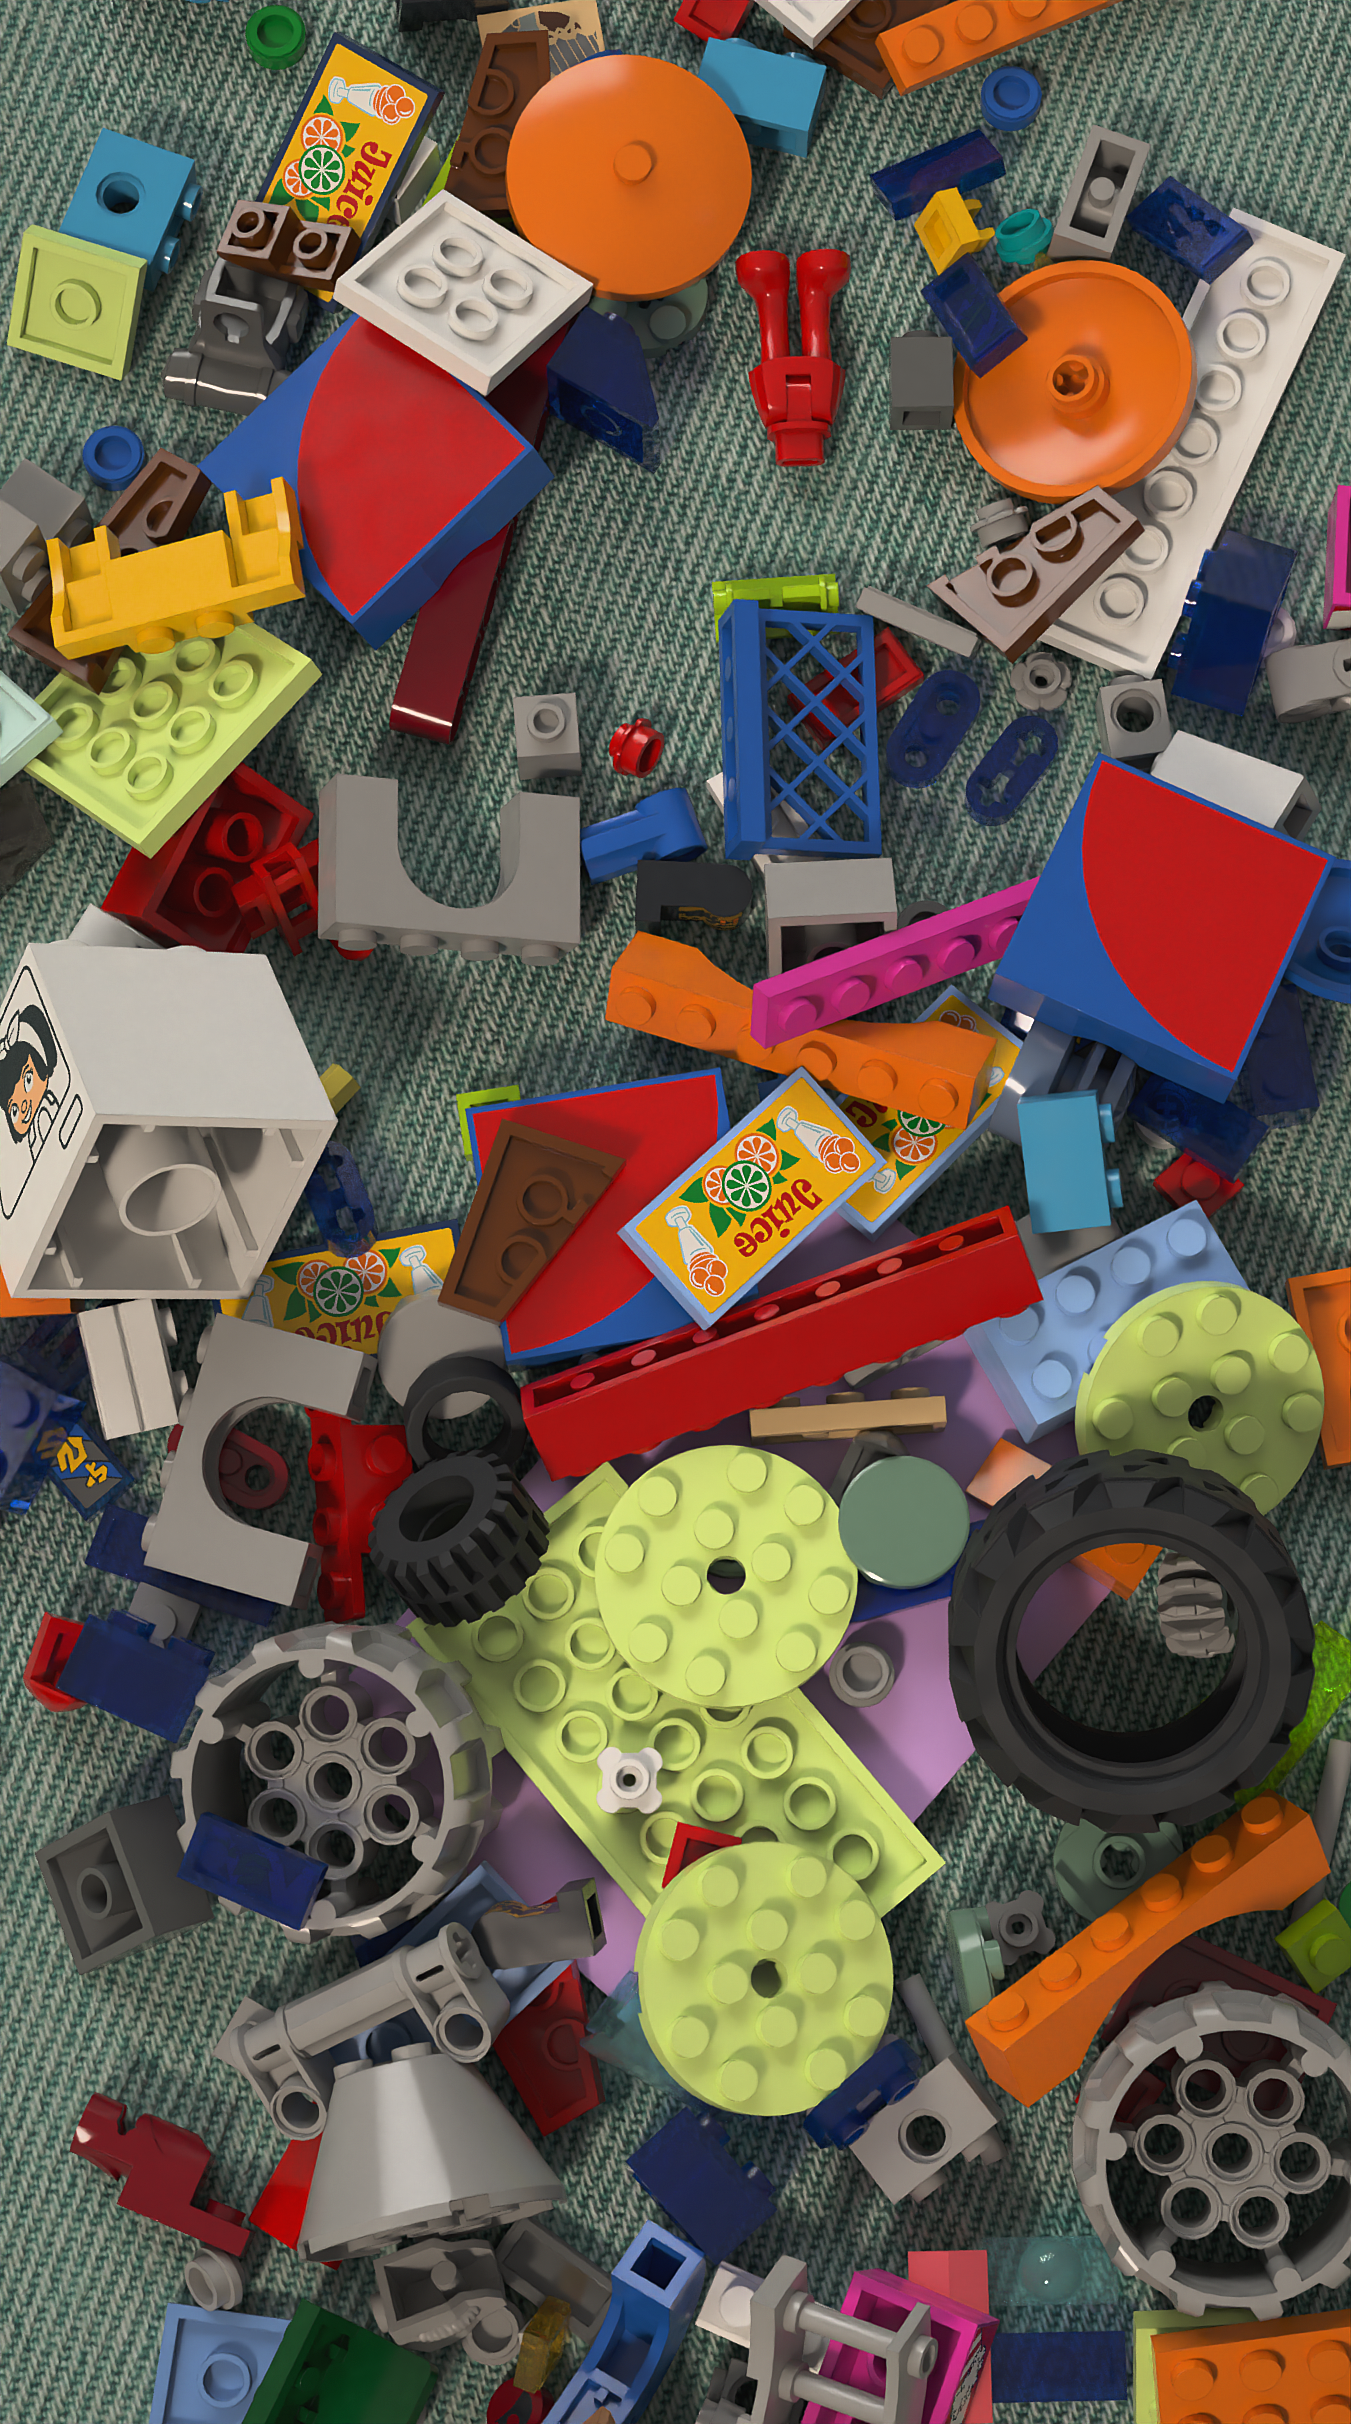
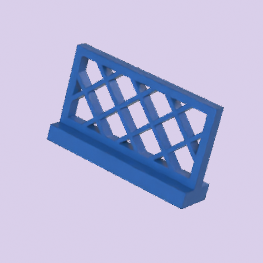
M734 599L718 620L725 859L750 860L755 854L846 859L879 858L882 855L873 616L759 608L758 600ZM765 627L787 629L804 647L784 665L766 646ZM808 630H817L820 632L813 636ZM831 631L856 633L857 657L846 668L819 643ZM808 653L835 678L817 696L790 671ZM767 667L775 674L768 681ZM857 667L858 681L851 675ZM779 681L806 706L788 724L768 706V691ZM839 684L859 702V717L848 728L822 703ZM810 712L837 737L819 756L792 731ZM859 726H860V741H859V739L853 734V732H854ZM769 727L777 734L770 741ZM781 740L808 766L789 785L770 766L769 752ZM842 743L861 761V777L850 788L823 762ZM812 772L839 797L821 816L794 791ZM861 786L862 800L855 794ZM771 787L779 794L772 802ZM783 800L810 826L799 838L772 837L771 812ZM845 803L863 821L864 841H844L825 821ZM816 832L822 839L808 838Z

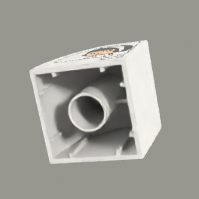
M58 940L48 944L28 943L0 1008V1266L11 1298H249L338 1122L266 955L206 952L196 946H177L167 950L89 946L78 940Z

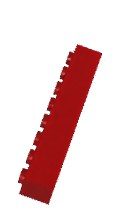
M1009 1205L728 1309L706 1330H703L696 1322L522 1386L520 1387L523 1420L552 1482L567 1476H584L595 1471L602 1463L629 1453L643 1454L659 1446L662 1441L688 1431L700 1432L711 1429L718 1425L723 1418L750 1408L764 1409L778 1403L785 1395L812 1385H830L841 1379L845 1373L872 1363L883 1364L892 1362L900 1358L907 1350L934 1340L946 1341L954 1339L963 1334L969 1327L996 1317L1009 1318L1025 1311L1029 1305L1044 1299Z

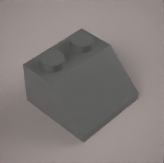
M169 1794L108 1811L35 1852L79 1976L175 1939L215 1918L207 1898L205 1886L195 1869L191 1854L187 1855L183 1852L176 1835L182 1825L176 1816Z

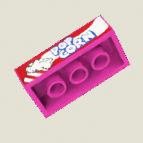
M880 2268L855 2271L840 2311L843 2314L898 2332L917 2302L930 2306L931 2337L938 2341V2353L933 2369L927 2378L921 2424H964L1000 2319ZM830 2339L819 2375L885 2398L886 2359ZM810 2401L801 2424H870Z

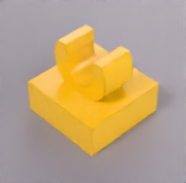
M957 187L936 192L914 223V227L938 276L960 271L970 255L982 251L995 235L993 227L977 230L973 219L982 208L980 200L967 199L963 201Z

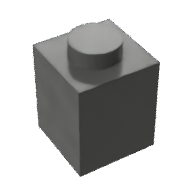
M927 330L910 331L902 337H891L889 350L890 430H951L954 409L952 337H938L936 333Z

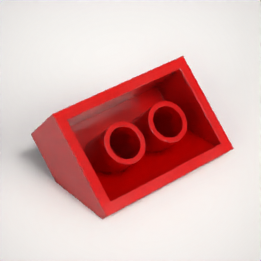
M241 762L151 859L132 846L100 909L133 927L166 949L177 946H196L206 952L244 953L252 936L230 887L253 875L250 864L289 842H292L297 848L314 813Z

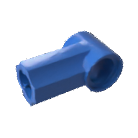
M672 788L658 792L641 800L635 806L634 811L580 829V858L591 886L636 871L638 860L689 862L701 856L708 849L690 796L685 788Z

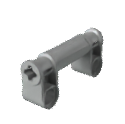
M451 1922L440 1928L438 1937L416 1948L406 1944L362 1968L294 2001L283 2004L277 2008L274 2017L256 2026L244 2023L236 2027L230 2034L229 2046L238 2070L249 2080L277 2129L291 2139L305 2141L314 2139L324 2130L332 2090L336 2082L333 2068L338 2066L328 2051L329 2048L415 2007L434 2038L437 2048L442 2053H446L455 2062L471 2063L481 2059L491 2048L510 2016V2003L507 1995L500 1988L485 1965L471 1934L460 1923ZM462 2014L474 2017L481 2024V2027L468 2023ZM301 2092L311 2096L317 2104L308 2101Z

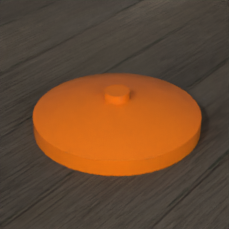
M625 54L604 56L579 63L551 79L537 92L522 112L515 126L506 162L505 185L509 210L521 239L593 283L591 295L613 301L635 302L659 299L678 293L703 279L723 260L735 243L749 207L752 189V169L748 146L739 123L727 104L709 85L691 72L667 61L647 56Z
M1095 260L1067 261L1045 266L1017 279L992 298L980 311L963 338L953 368V414L958 431L969 452L986 473L1006 489L1024 498L1042 503L1065 505L1096 486H1099L1108 495L1112 496L1131 487L1155 469L1169 454L1185 429L1192 412L1198 381L1197 360L1193 341L1185 322L1170 299L1161 289L1139 273L1120 265ZM995 302L1019 340L986 368H983L966 343V340Z

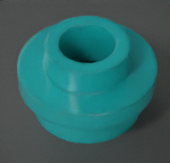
M1025 209L1006 218L995 231V236L998 239L996 251L1004 262H1016L1019 265L1030 264L1046 254L1055 229L1049 219L1041 217L1038 210Z

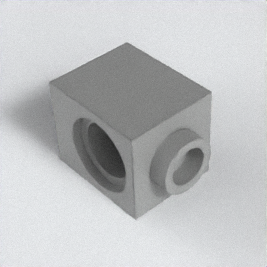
M1142 675L1117 677L1109 681L1108 686L1099 688L1095 704L1102 753L1143 772H1151L1155 758L1160 752H1165L1172 740L1162 679L1145 681ZM1124 713H1137L1146 719L1149 728L1138 733L1129 732L1120 726L1117 718Z
M576 692L513 697L520 780L582 775Z

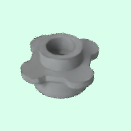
M1025 1890L1020 1893L1016 1900L1004 1904L992 1901L985 1905L990 1921L992 1939H997L1003 1965H1012L1019 1956L1033 1951L1039 1954H1046L1055 1944V1934L1046 1927L1041 1913L1044 1906L1043 1898L1035 1891ZM1016 1921L1022 1922L1024 1925V1931L1021 1934H1015L1012 1931V1924Z

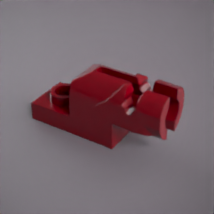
M95 2092L91 2096L79 2121L69 2152L85 2158L117 2182L121 2175L128 2178L117 2205L236 2256L246 2257L256 2233L242 2226L246 2213L211 2198L205 2210L196 2207L216 2157L198 2133L191 2132L149 2113H144L136 2120L135 2128L125 2134L124 2122L128 2115L127 2105Z

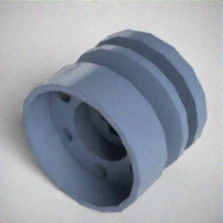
M1034 1019L1002 1090L987 1131L1022 1146L1017 1109L1020 1097L1098 1088L1099 1103H1112L1116 1133L1136 1089L1137 1064L1122 1053L1115 1070L1101 1065L1109 1046L1100 1042L1095 1043L1086 1058L1074 1053L1078 1036H1070ZM1105 1143V1144H1104V1145H1105V1149H1106L1109 1145H1111V1143Z

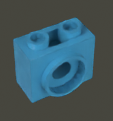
M102 128L58 232L148 260L143 288L154 292L162 272L170 274L176 265L181 248V239L177 238L184 219L192 222L201 204L203 187L197 185L195 160ZM122 202L131 203L136 206L135 209L124 214L114 213L109 210L115 204Z

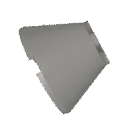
M431 2042L407 2045L392 2050L391 2061L373 2065L372 2059H364L344 2063L333 2068L336 2082L332 2090L298 2239L297 2252L299 2261L302 2263L329 2262L381 2253L380 2248L402 2242L401 2235L407 2234V2237H415L416 2244L433 2237L446 2240L547 2212L553 2209L552 2200H558L559 2204L567 2202L564 2185L473 2062H455L446 2053H442L437 2046L432 2048Z

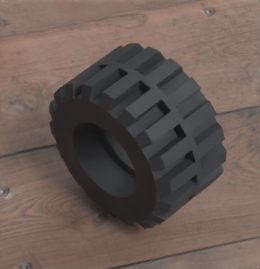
M472 1450L466 1455L459 1451L450 1453L443 1460L435 1459L425 1464L424 1468L416 1474L412 1473L402 1481L403 1484L396 1491H392L385 1499V1507L376 1513L372 1522L375 1529L368 1535V1546L372 1549L369 1555L372 1562L417 1618L420 1617L424 1623L432 1626L441 1622L444 1627H456L463 1620H466L469 1624L480 1620L485 1613L491 1610L493 1613L505 1606V1601L513 1595L517 1596L527 1586L525 1584L527 1579L536 1575L542 1565L539 1558L547 1553L549 1540L546 1538V1535L550 1532L543 1512L508 1465L493 1453L487 1456L484 1450Z

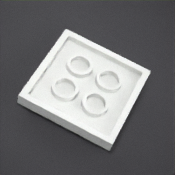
M442 189L337 279L333 299L486 396L589 302L594 284Z

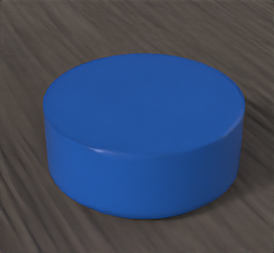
M1006 66L993 71L985 79L981 90L980 109L983 117L990 125L1002 131H1018L1026 128L1036 119L1039 113L1042 97L1040 84L1032 73L1020 67Z
M106 426L95 431L88 438L83 449V462L90 479L97 486L108 491L126 490L147 464L141 440L133 431L122 426Z

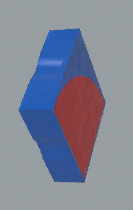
M355 312L197 465L222 494L236 490L244 500L273 493L271 479L283 477L295 491L304 548L298 550L302 575L375 651L440 589L450 572L464 557L484 542L492 539L555 477L536 449L474 388Z
M1099 752L995 972L987 998L1070 1036L1087 1038L1108 1045L1123 1053L1138 1066L1224 1104L1237 1080L1336 857Z
M720 1067L465 1109L477 1186L481 1180L502 1118L626 1159V1166L500 1326L509 1373L578 1362L584 1354L597 1352L600 1355L611 1353L624 1345L632 1346L695 1322L617 1232L731 1129ZM755 1284L731 1308L760 1298L758 1284Z

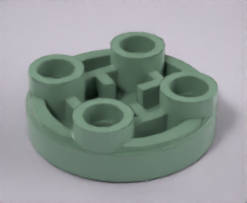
M894 1456L869 1465L851 1481L840 1504L838 1530L847 1556L869 1582L895 1589H912L938 1580L956 1564L968 1540L970 1513L962 1489L943 1468L931 1461L914 1456Z
M985 1906L948 1911L946 1915L949 1953L963 2021L967 2020L987 2005L994 1997L999 1995L998 1980L1005 1979L1000 1947L997 1939L992 1940L990 1921ZM965 2024V2028H966L968 2037H969L970 2041L974 2044V2042H973V2040H972V2038H971V2035H970V2033H969V2031H968V2029H967V2026H966V2024Z

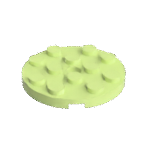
M1195 1281L1168 1287L1148 1296L1125 1312L1103 1336L1108 1341L1097 1356L1090 1374L1083 1373L1079 1385L1075 1409V1435L1079 1455L1109 1450L1110 1455L1115 1456L1134 1449H1145L1183 1457L1189 1461V1465L1193 1468L1212 1470L1223 1476L1255 1502L1257 1510L1263 1516L1288 1495L1299 1481L1315 1451L1322 1427L1325 1403L1322 1371L1316 1352L1304 1330L1282 1307L1266 1297L1242 1286L1219 1281ZM1210 1395L1216 1401V1404L1213 1405L1210 1417L1203 1423L1204 1428L1191 1426L1188 1421L1190 1406L1199 1397Z
M734 1445L707 1446L677 1454L660 1462L645 1472L622 1495L613 1508L599 1541L595 1562V1590L599 1611L612 1644L628 1666L646 1683L658 1691L690 1705L710 1709H741V1707L761 1704L778 1697L781 1698L793 1692L817 1674L832 1657L847 1631L854 1610L857 1595L858 1569L847 1556L840 1540L838 1506L827 1491L806 1471L778 1455L756 1448ZM734 1559L744 1569L746 1579L739 1591L723 1595L710 1587L707 1581L708 1569L719 1560Z
M753 1842L725 1847L699 1858L684 1868L661 1892L644 1922L635 1954L634 1972H638L639 1997L642 2013H638L649 2046L661 2065L680 2086L702 2101L725 2111L746 2115L779 2116L801 2112L827 2101L851 2083L867 2065L883 2036L889 2018L893 1995V1963L890 1945L881 1919L869 1897L846 1871L831 1860L804 1847L779 1842ZM762 1959L775 1962L774 1967L778 1974L776 1986L778 1991L766 1998L758 1995L751 1983V1972L754 1966Z

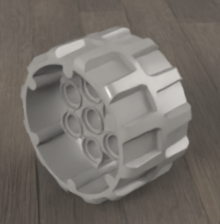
M328 1621L255 1644L252 1652L235 1667L222 1675L206 1681L195 1697V1704L203 1709L202 1715L196 1724L189 1744L172 1752L170 1775L172 1778H182V1796L186 1822L177 1831L176 1835L183 1852L187 1855L198 1852L205 1866L220 1884L218 1900L223 1907L235 1916L252 1910L259 1915L280 1923L285 1937L290 1942L310 1945L328 1936L361 1934L371 1939L390 1931L423 1912L447 1896L467 1877V1865L475 1855L482 1838L498 1828L504 1809L502 1804L491 1794L492 1757L504 1749L501 1729L484 1724L472 1698L465 1690L464 1686L472 1681V1675L459 1660L443 1663L434 1659L410 1642L412 1633L408 1628L393 1623L376 1626L336 1624L333 1621ZM299 1662V1670L303 1676L311 1679L321 1676V1686L308 1693L301 1703L299 1717L287 1715L270 1720L271 1710L260 1699L269 1686L283 1672ZM356 1665L380 1676L398 1689L414 1705L416 1710L411 1713L397 1711L379 1719L373 1717L372 1699L364 1687L354 1681H349L348 1667ZM330 1695L339 1697L348 1707L349 1721L344 1730L334 1728L325 1718L324 1706ZM387 1727H393L405 1736L407 1753L402 1761H395L389 1758L382 1748V1735ZM275 1731L285 1733L294 1744L295 1753L289 1765L280 1763L271 1753L270 1741ZM430 1733L437 1746L443 1769L444 1806L442 1820L433 1816L434 1803L429 1790L419 1781L411 1779V1769L418 1767L429 1753L431 1748ZM242 1741L246 1743L244 1747L245 1760L251 1771L258 1777L268 1780V1790L261 1792L252 1801L248 1812L245 1807L240 1780ZM333 1762L342 1764L352 1776V1788L348 1796L336 1794L328 1784L327 1773ZM390 1794L403 1798L410 1808L411 1817L406 1828L394 1826L385 1815L384 1806ZM278 1798L288 1800L296 1809L297 1824L293 1831L281 1828L274 1819L273 1806ZM213 1823L218 1824L270 1848H284L300 1840L305 1842L308 1864L317 1868L319 1876L330 1880L331 1891L313 1885L301 1915H296L238 1889L219 1869V1867L224 1866L228 1862V1847L221 1841H212L206 1846L204 1844ZM334 1830L344 1831L354 1841L356 1850L355 1857L351 1863L342 1862L333 1854L330 1840ZM416 1836L412 1843V1853L423 1864L401 1890L379 1894L378 1883L373 1878L362 1877L358 1879V1872L373 1863L378 1854L380 1843L396 1845Z
M1202 1981L1197 1993L1169 2000L1156 2007L1144 2001L1129 2010V2023L1123 2031L1103 2050L1099 2058L1095 2056L1088 2057L1079 2073L1081 2084L1080 2097L1072 2131L1067 2134L1068 2158L1082 2206L1112 2263L1124 2276L1134 2275L1162 2292L1171 2300L1177 2311L1194 2317L1203 2315L1205 2307L1243 2308L1251 2310L1261 2322L1281 2317L1283 2314L1281 2301L1295 2297L1319 2283L1333 2289H1338L1351 2277V2268L1346 2260L1351 2254V2047L1325 2022L1313 2015L1302 2003L1286 1994L1281 1993L1272 1997L1249 1990L1232 1989L1224 1981ZM1219 2031H1256L1280 2037L1283 2046L1287 2049V2053L1280 2062L1268 2059L1253 2062L1237 2078L1232 2076L1221 2058L1212 2052L1203 2051V2042L1199 2036ZM1174 2047L1180 2058L1173 2066L1170 2075L1171 2090L1176 2098L1171 2106L1165 2104L1149 2105L1136 2114L1132 2123L1117 2122L1114 2117L1115 2112L1132 2082L1151 2062ZM1329 2067L1338 2083L1344 2100L1349 2135L1348 2139L1344 2137L1334 2139L1327 2149L1314 2130L1296 2121L1304 2109L1305 2100L1302 2086L1298 2081L1299 2077L1303 2072L1311 2077H1318L1323 2075ZM1198 2070H1213L1220 2075L1221 2080L1217 2094L1210 2100L1202 2102L1194 2101L1187 2097L1185 2087L1189 2077ZM1275 2078L1286 2082L1288 2087L1287 2097L1279 2108L1268 2111L1255 2107L1253 2102L1254 2091L1262 2081ZM1158 2124L1173 2125L1180 2133L1178 2145L1172 2152L1166 2155H1155L1149 2153L1144 2148L1146 2133ZM1227 2133L1241 2134L1246 2138L1247 2147L1245 2154L1239 2161L1226 2165L1218 2163L1213 2159L1212 2148L1220 2136ZM1294 2142H1305L1313 2146L1314 2158L1312 2164L1306 2170L1291 2174L1280 2168L1281 2154L1288 2145ZM1127 2147H1132L1142 2166L1151 2173L1163 2176L1156 2188L1155 2202L1161 2215L1158 2223L1152 2218H1143L1133 2227L1119 2212L1110 2198L1106 2175V2159L1111 2161L1118 2160L1125 2155ZM1329 2174L1342 2176L1331 2201L1319 2218L1298 2238L1286 2246H1282L1280 2241L1288 2231L1290 2222L1289 2209L1284 2201L1286 2195L1289 2192L1295 2194L1311 2193L1319 2189L1326 2182ZM1187 2187L1202 2190L1206 2194V2204L1198 2215L1191 2218H1180L1171 2212V2201L1179 2190ZM1260 2196L1272 2201V2216L1262 2226L1253 2228L1239 2222V2210L1248 2199ZM1219 2221H1226L1237 2240L1248 2247L1255 2248L1258 2257L1239 2262H1204L1171 2252L1170 2247L1178 2237L1196 2240L1211 2233L1217 2227Z

